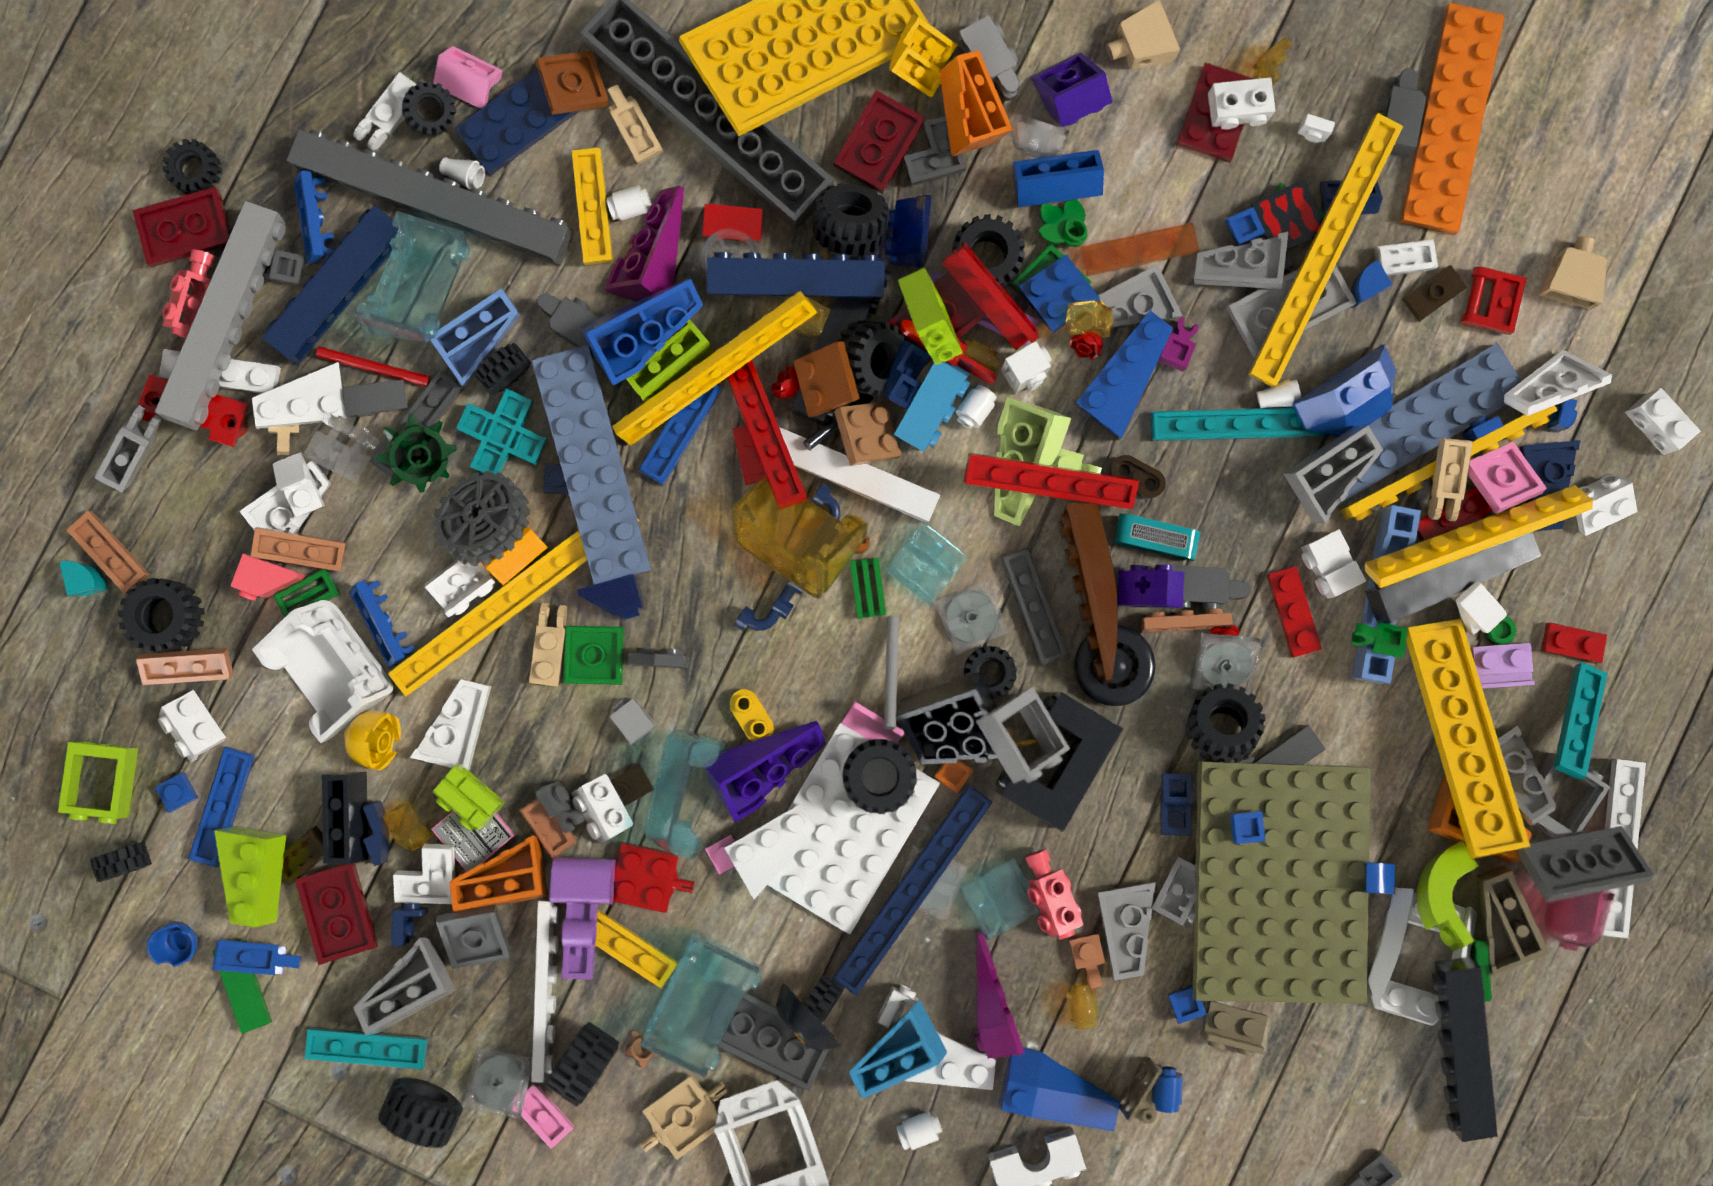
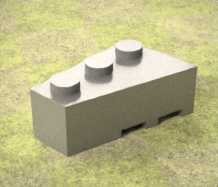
M1369 425L1354 426L1283 474L1312 522L1326 523L1336 506L1347 497L1348 491L1358 479L1362 478L1383 449Z
M420 937L410 951L393 965L394 967L383 979H380L353 1007L365 1035L378 1034L456 991L432 938Z

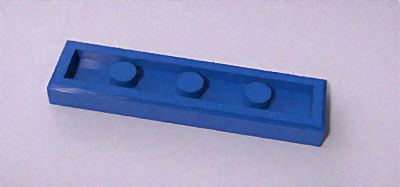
M719 384L715 385L669 418L638 471L664 486L723 390V387Z
M228 746L224 747L188 860L215 868L220 867L214 830L233 826L255 754Z

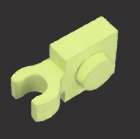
M1060 448L1052 466L1100 473L1102 469L1098 466L1083 464L1084 455Z

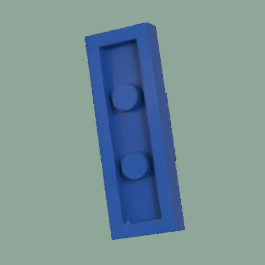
M300 171L294 179L306 264H316L322 256L326 257L336 251V249H328L324 246L325 241L330 242L334 239V234H320V227L323 225V213L321 209H318L317 202L325 201L328 194L318 193L315 186L321 187L326 181L321 177L312 180L311 171Z
M365 580L355 583L349 593L388 668H392L398 665L405 656L409 655L414 650V646L412 645L408 648L400 646L399 641L406 638V632H401L394 637L392 621L389 615L383 612L380 607L388 597L387 595L377 597L373 594V590L381 585L380 581H374L367 586Z

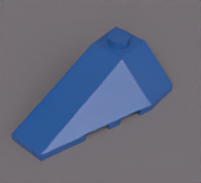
M688 278L611 312L580 329L611 384L615 385L638 373L656 351L659 352L665 345L664 343L677 330H680L703 306V303L691 278Z
M1023 1047L1025 1053L1009 1056L999 1098L1001 1110L1032 1118L1114 1131L1120 1106L1119 1100L1076 1075L1073 1071L1057 1063L1041 1051Z

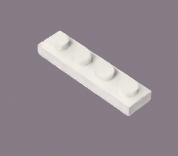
M163 349L159 372L160 378L169 380L180 351ZM231 359L229 367L220 376L219 388L262 394L278 387L281 368L275 365Z

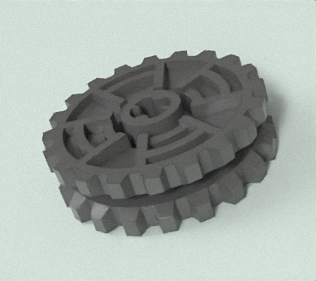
M485 471L482 476L476 472L472 474L469 480L465 478L459 480V485L457 487H450L448 489L449 495L440 499L439 502L442 505L440 508L435 509L434 512L437 520L432 522V527L436 530L433 535L439 542V545L461 564L465 565L468 562L471 566H478L479 562H482L484 565L490 564L492 558L496 557L499 560L504 557L503 552L506 550L512 551L515 548L513 543L523 538L524 535L521 531L528 527L529 522L525 518L530 515V509L526 506L529 502L523 495V492L514 485L511 479L505 478L502 473L497 472L494 475L491 471Z

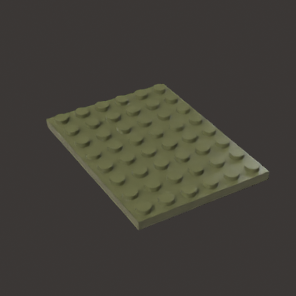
M1198 761L1196 902L1194 910L1192 999L1195 1001L1367 1004L1369 893H1365V863L1369 862L1370 767ZM1262 811L1265 841L1234 844L1232 841L1230 813Z

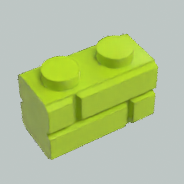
M461 764L455 765L433 790V793L438 797L436 799L437 804L448 812L451 809L461 816L458 821L470 831L474 828L477 831L484 829L505 804L503 799Z

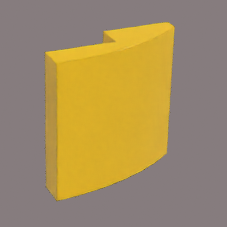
M913 13L897 43L889 70L932 98L941 84L939 71L945 66L958 44Z

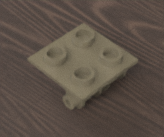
M1150 1057L1146 1063H1140L1134 1074L1136 1078L1131 1088L1126 1087L1119 1098V1109L1130 1123L1135 1117L1145 1124H1151L1157 1117L1156 1110L1152 1107L1146 1096L1162 1070Z

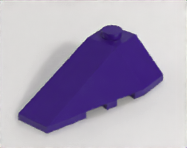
M813 721L728 749L703 764L713 788L732 820L736 823L759 809L767 801L764 797L776 786L781 788L787 782L784 778L794 768H801L826 742L819 723Z

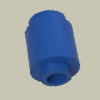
M1160 1066L1159 1068L1162 1072L1152 1086V1102L1155 1104V1110L1164 1113L1178 1112L1179 1105L1182 1104L1183 1075L1177 1072L1175 1067Z

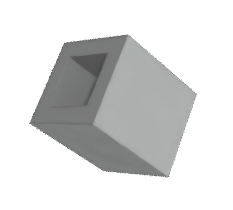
M624 698L612 708L615 712L609 716L630 744H635L657 726L636 698H632L630 701Z

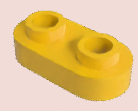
M747 689L736 691L731 696L729 705L747 738L753 742L773 735L774 724L756 694ZM742 698H746L749 701V707L745 710L739 707V701ZM761 723L764 725L765 730L762 734L754 732L755 724Z

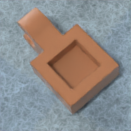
M1095 933L1069 939L1075 969H1085L1088 986L1091 989L1103 986L1097 965L1105 963L1099 934Z

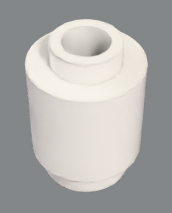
M639 185L613 192L612 196L606 198L613 220L620 218L622 221L648 213L647 207L651 206L647 190H641Z
M982 385L971 389L956 410V414L959 416L957 418L958 422L968 429L972 427L979 428L994 408L996 395Z
M929 1111L902 1121V1125L896 1127L904 1150L908 1148L914 1150L938 1141V1133L943 1132L937 1115L931 1116Z

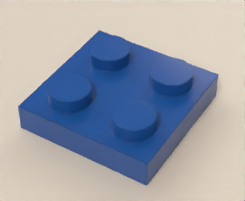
M1067 254L1019 286L1020 293L1052 334L1100 303V297Z

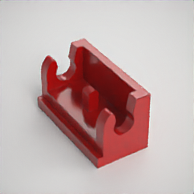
M705 203L702 236L760 242V239H762L764 210Z

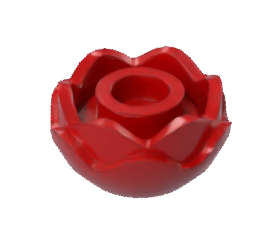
M1090 328L1078 329L1069 337L1071 338L1069 347L1074 349L1078 357H1088L1090 360H1094L1098 355H1102L1103 341L1100 334Z
M787 365L786 370L778 373L777 382L771 385V390L774 393L773 396L779 399H789L796 394L800 385L795 367Z

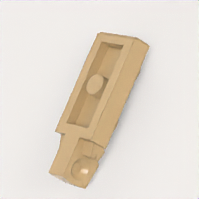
M618 84L609 88V94L614 102V105L609 107L611 116L636 163L639 165L662 153L663 150L636 99H633L632 95L625 98Z

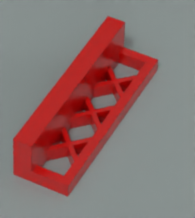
M965 241L942 260V264L1015 350H1018L1027 341L1033 343L1039 338L1036 326Z

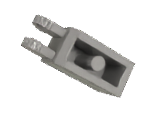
M988 15L960 30L957 43L964 54L977 50L980 51L993 84L1004 99L1011 100L1016 98L1020 87L1019 80H1017L1015 74L1018 58L1013 48L1006 46L1000 25L997 22L993 23Z
M139 405L128 423L117 433L95 476V479L120 492L125 491L135 480L157 438L155 433L162 421V417L155 415L151 418L147 429L138 426L145 411V408Z

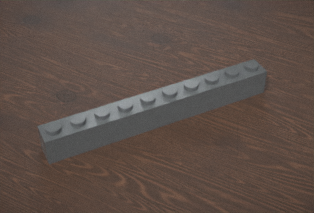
M300 129L298 130L286 160L295 170L311 171V176L324 178L325 181L555 265H562L573 236L569 227H567V223L555 217L547 220L540 217L541 214L527 207H524V210L514 208V204L506 199L497 198V201L487 198V194L475 188H471L470 191L462 189L459 183L451 179L444 178L443 181L433 178L434 175L420 168H417V171L407 169L406 164L396 159H390L388 162L380 159V155L371 150L364 149L361 152L353 149L354 146L340 139H337L336 142L330 141L326 135L319 131L311 129L308 133Z

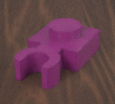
M1181 317L1174 326L1175 334L1171 332L1158 360L1181 372L1187 368L1196 343L1189 341V339L1197 333L1199 325L1195 323L1190 331L1183 328L1184 317Z

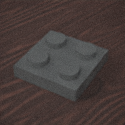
M496 905L437 916L436 924L452 969L510 958L511 948Z

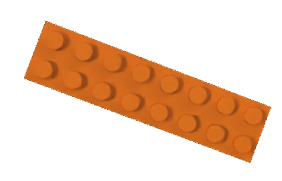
M1449 3L1446 6L1400 223L1452 235L1459 233L1505 19L1503 14L1455 3Z

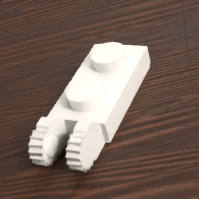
M399 72L367 113L366 118L358 124L353 136L360 141L369 134L374 126L378 127L379 129L374 132L367 145L369 149L376 151L388 136H392L405 119L402 116L403 99L409 88L417 84Z

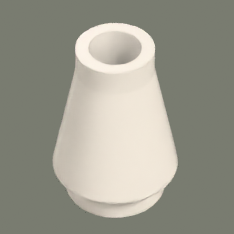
M445 157L440 163L439 170L441 174L450 177L468 189L479 188L484 181L485 168L478 161Z
M1289 378L1278 383L1276 387H1269L1257 392L1260 409L1266 407H1293L1292 403L1301 398L1298 381H1290Z

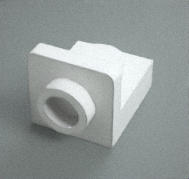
M892 985L877 1016L878 1023L889 1028L892 1021L897 1022L904 1007L900 1005L901 1001L913 1006L919 1000V998L915 997L917 992L904 985H901L900 988Z

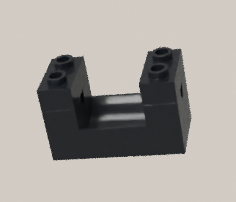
M1055 692L1053 695L1048 694L1043 705L1057 728L1075 739L1047 787L1035 780L1027 783L1025 779L1013 784L1005 770L1002 771L995 785L999 787L996 793L1064 832L1123 728L1063 692Z

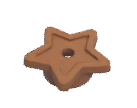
M632 1031L633 1044L624 1054L634 1057L638 1060L641 1068H645L650 1058L663 1055L661 1049L655 1044L657 1032L653 1031L643 1035L638 1031ZM646 1045L647 1049L642 1050L641 1046Z

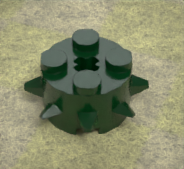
M410 413L407 422L398 425L394 430L386 427L383 429L387 437L383 449L384 452L376 455L375 459L378 462L387 463L394 471L390 481L392 486L404 480L410 484H415L419 493H423L427 482H433L439 476L446 479L450 476L445 469L448 465L447 456L457 451V446L447 444L439 435L443 422L439 420L429 427L418 422L414 413ZM414 449H418L422 453L417 457L415 455L412 456L411 452Z

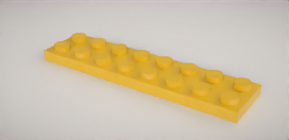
M1455 619L1408 627L1407 646L1470 859L1530 847L1462 620Z

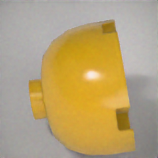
M366 711L356 716L344 733L345 748L348 756L356 764L364 768L383 770L391 763L397 753L392 751L394 739L398 742L401 740L399 719L395 715L384 711Z

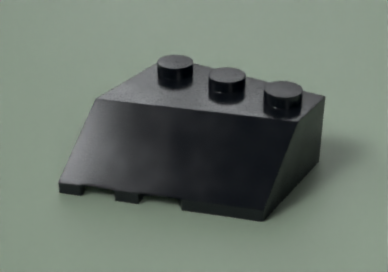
M981 672L901 699L896 718L921 764L957 763L958 760H975L976 763L987 762V759H998L976 722L998 707ZM1004 720V721L1002 722V724L1004 725L1005 729L1007 730L1006 724H1005V720Z

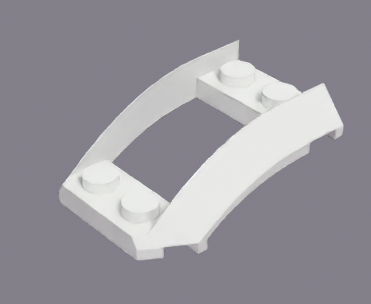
M1395 887V894H1392L1390 907L1386 913L1378 950L1369 975H1367V982L1373 995L1371 999L1375 1009L1433 1026L1439 1020L1435 1010V1002L1438 1001V995L1390 980L1402 947L1407 923L1425 928L1419 915L1417 896L1414 889ZM1453 904L1458 916L1473 938L1477 912L1471 906L1465 908ZM1437 926L1429 929L1440 932ZM1472 943L1453 951L1452 959L1469 957Z
M778 1080L720 1101L714 1131L725 1155L734 1185L754 1186L734 1128L788 1110L807 1168L757 1186H829L822 1160L800 1099Z

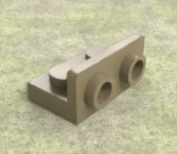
M1208 1001L1207 1015L1204 1016L1200 1035L1208 1040L1207 1044L1209 1046L1219 1049H1225L1226 1045L1236 1047L1237 1053L1254 1057V1053L1264 1054L1265 1048L1261 1044L1268 1019L1267 1015L1215 1001Z

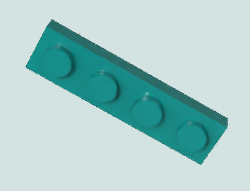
M1583 662L1575 665L1553 766V769L1579 780L1587 777L1608 673Z
M311 1027L307 1029L304 1059L422 1070L426 1064L428 1037L383 1033L365 1035L364 1032Z

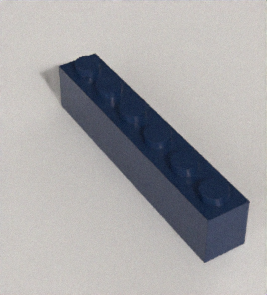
M375 205L363 212L359 218V224L353 231L347 232L342 237L337 250L325 257L321 269L316 275L310 276L305 281L303 290L297 297L287 302L284 313L278 320H273L267 326L266 334L262 338L286 358L299 365L408 233Z
M714 252V257H707V294L794 296L801 291L806 297L883 298L885 261H878L877 255H861L860 260H849V255L835 254L831 255V260H819V254H802V259H790V254L773 253V259L761 258V253H743V258H731L730 252Z

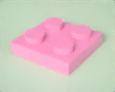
M1514 442L1481 455L1469 462L1468 476L1495 514L1534 498L1547 489Z

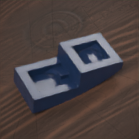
M904 340L891 368L885 397L908 409L922 385L916 379L929 359L930 354Z
M1162 774L1160 800L1161 835L1190 836L1192 834V774Z
M382 801L373 802L363 807L374 834L364 838L363 841L374 866L387 862L389 855V827Z

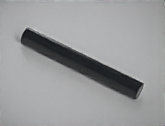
M861 394L859 399L851 402L848 406L868 404L874 397ZM834 416L803 441L804 446L811 451L839 428L836 417Z

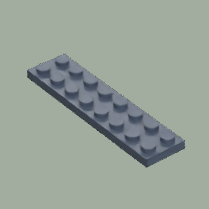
M1496 343L1392 405V409L1371 423L1369 427L1383 451L1362 478L1358 479L1351 487L1347 497L1340 501L1338 505L1439 445L1440 438L1450 439L1470 427V423L1484 416L1487 417L1507 405L1504 403V395L1519 384L1521 379L1500 345Z
M589 345L532 360L594 586L651 571V565Z

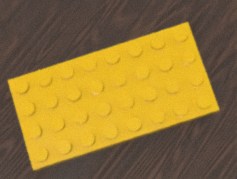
M752 0L680 35L679 43L737 135L741 136L891 60L901 34L913 13L928 24L929 22L914 0Z

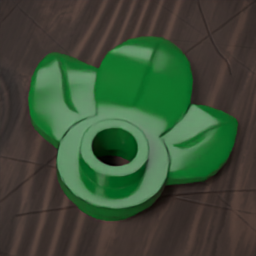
M1077 199L1067 200L1063 209L1047 203L1041 205L1040 217L1045 225L1038 230V233L1043 239L1054 244L1064 243L1070 247H1079L1086 241L1088 236L1087 227L1084 223L1086 212ZM1069 231L1074 232L1076 237L1072 236Z

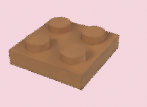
M886 402L840 407L834 411L850 466L895 460L902 456L897 436L894 435L895 430Z

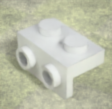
M1616 473L1603 476L1600 480L1579 488L1593 500L1592 510L1576 515L1579 532L1585 536L1637 513L1632 482Z
M455 560L427 581L425 588L442 606L445 615L449 618L454 613L459 615L469 607V602L477 596L481 598L492 590V585L495 581L493 575L481 562H479L478 566H471L468 562L463 565L458 560Z
M194 690L161 707L158 722L166 734H172L176 740L174 743L175 748L182 758L187 757L190 762L197 760L198 755L225 741V735Z
M606 774L571 793L574 797L572 801L575 809L583 814L588 823V833L599 844L633 826L628 812Z

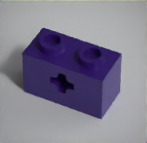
M1130 565V570L1118 571L1117 605L1133 608H1183L1184 572L1173 571V565H1155V570H1148V566Z

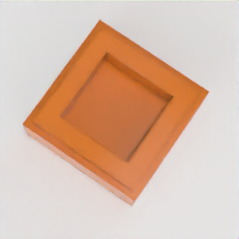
M958 760L957 763L942 764L933 777L958 794L974 769Z

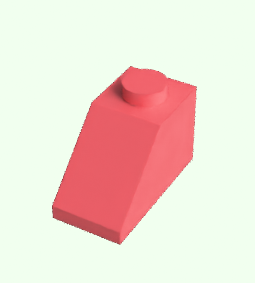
M242 554L230 587L239 589V596L256 601L257 596L269 598L305 579L307 575L260 558L250 557L251 555Z

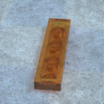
M1188 223L1082 246L1080 250L1086 276L1089 277L1195 254L1200 249L1194 224Z

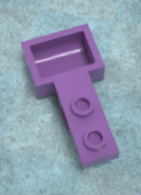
M558 857L553 859L550 902L567 903L566 919L562 928V945L564 947L562 979L593 980L598 904L613 905L616 864L614 859Z

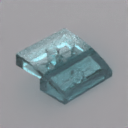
M922 522L885 571L931 606L968 559V556L925 522Z
M1014 858L1005 861L988 873L981 874L959 888L987 940L997 937L1039 912L1037 904H1032L1028 898L1027 889L1030 886Z

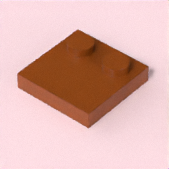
M593 50L537 58L536 66L552 115L607 107L609 100Z
M835 342L793 361L808 417H816L859 399L844 342Z

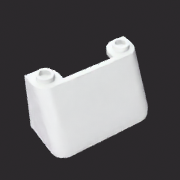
M321 600L292 610L252 649L260 663L266 668L277 670L285 667L315 708L317 713L310 718L309 727L320 743L334 737L346 728L356 716L373 708L393 691V683L390 677L339 608L327 600Z

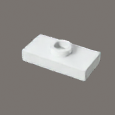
M1434 239L1378 246L1374 249L1375 258L1379 260L1387 276L1435 270L1438 267Z

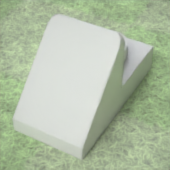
M301 452L273 463L278 491H284L295 518L325 506Z
M1478 581L1473 583L1456 599L1464 629L1473 636L1479 630L1489 633L1507 615L1502 606Z

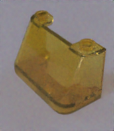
M766 477L731 507L733 535L740 547L814 598H821L830 589L866 538L868 524L861 517L847 514L840 521L808 499L805 502L779 510Z

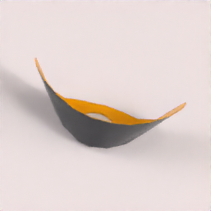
M783 983L776 1003L778 1016L802 1043L816 1051L841 1046L825 1025Z

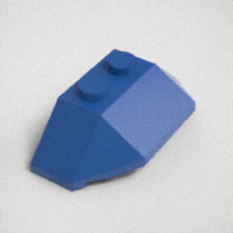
M1381 344L1292 403L1303 429L1339 437L1354 426L1370 425L1392 409L1396 368L1386 346Z

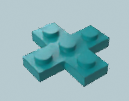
M506 389L494 414L467 403L456 430L481 441L470 464V468L483 474L485 471H491L494 475L497 472L502 473L510 454L535 466L537 465L548 439L523 428L534 404L533 400Z

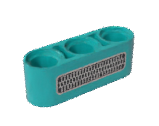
M1119 514L1113 543L1181 560L1195 561L1201 532L1135 515Z

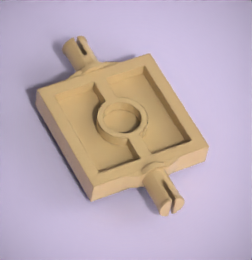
M690 1074L645 1107L642 1112L651 1123L653 1133L639 1142L641 1148L644 1146L643 1151L648 1152V1150L660 1142L678 1160L715 1133L714 1129L718 1117L715 1101L729 1093L727 1087L724 1088V1083L720 1082V1084L707 1092L699 1085L694 1076Z

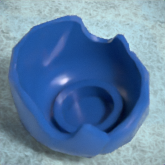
M171 921L158 927L147 940V953L157 965L168 963L172 967H177L190 961L198 950L196 932L186 923Z

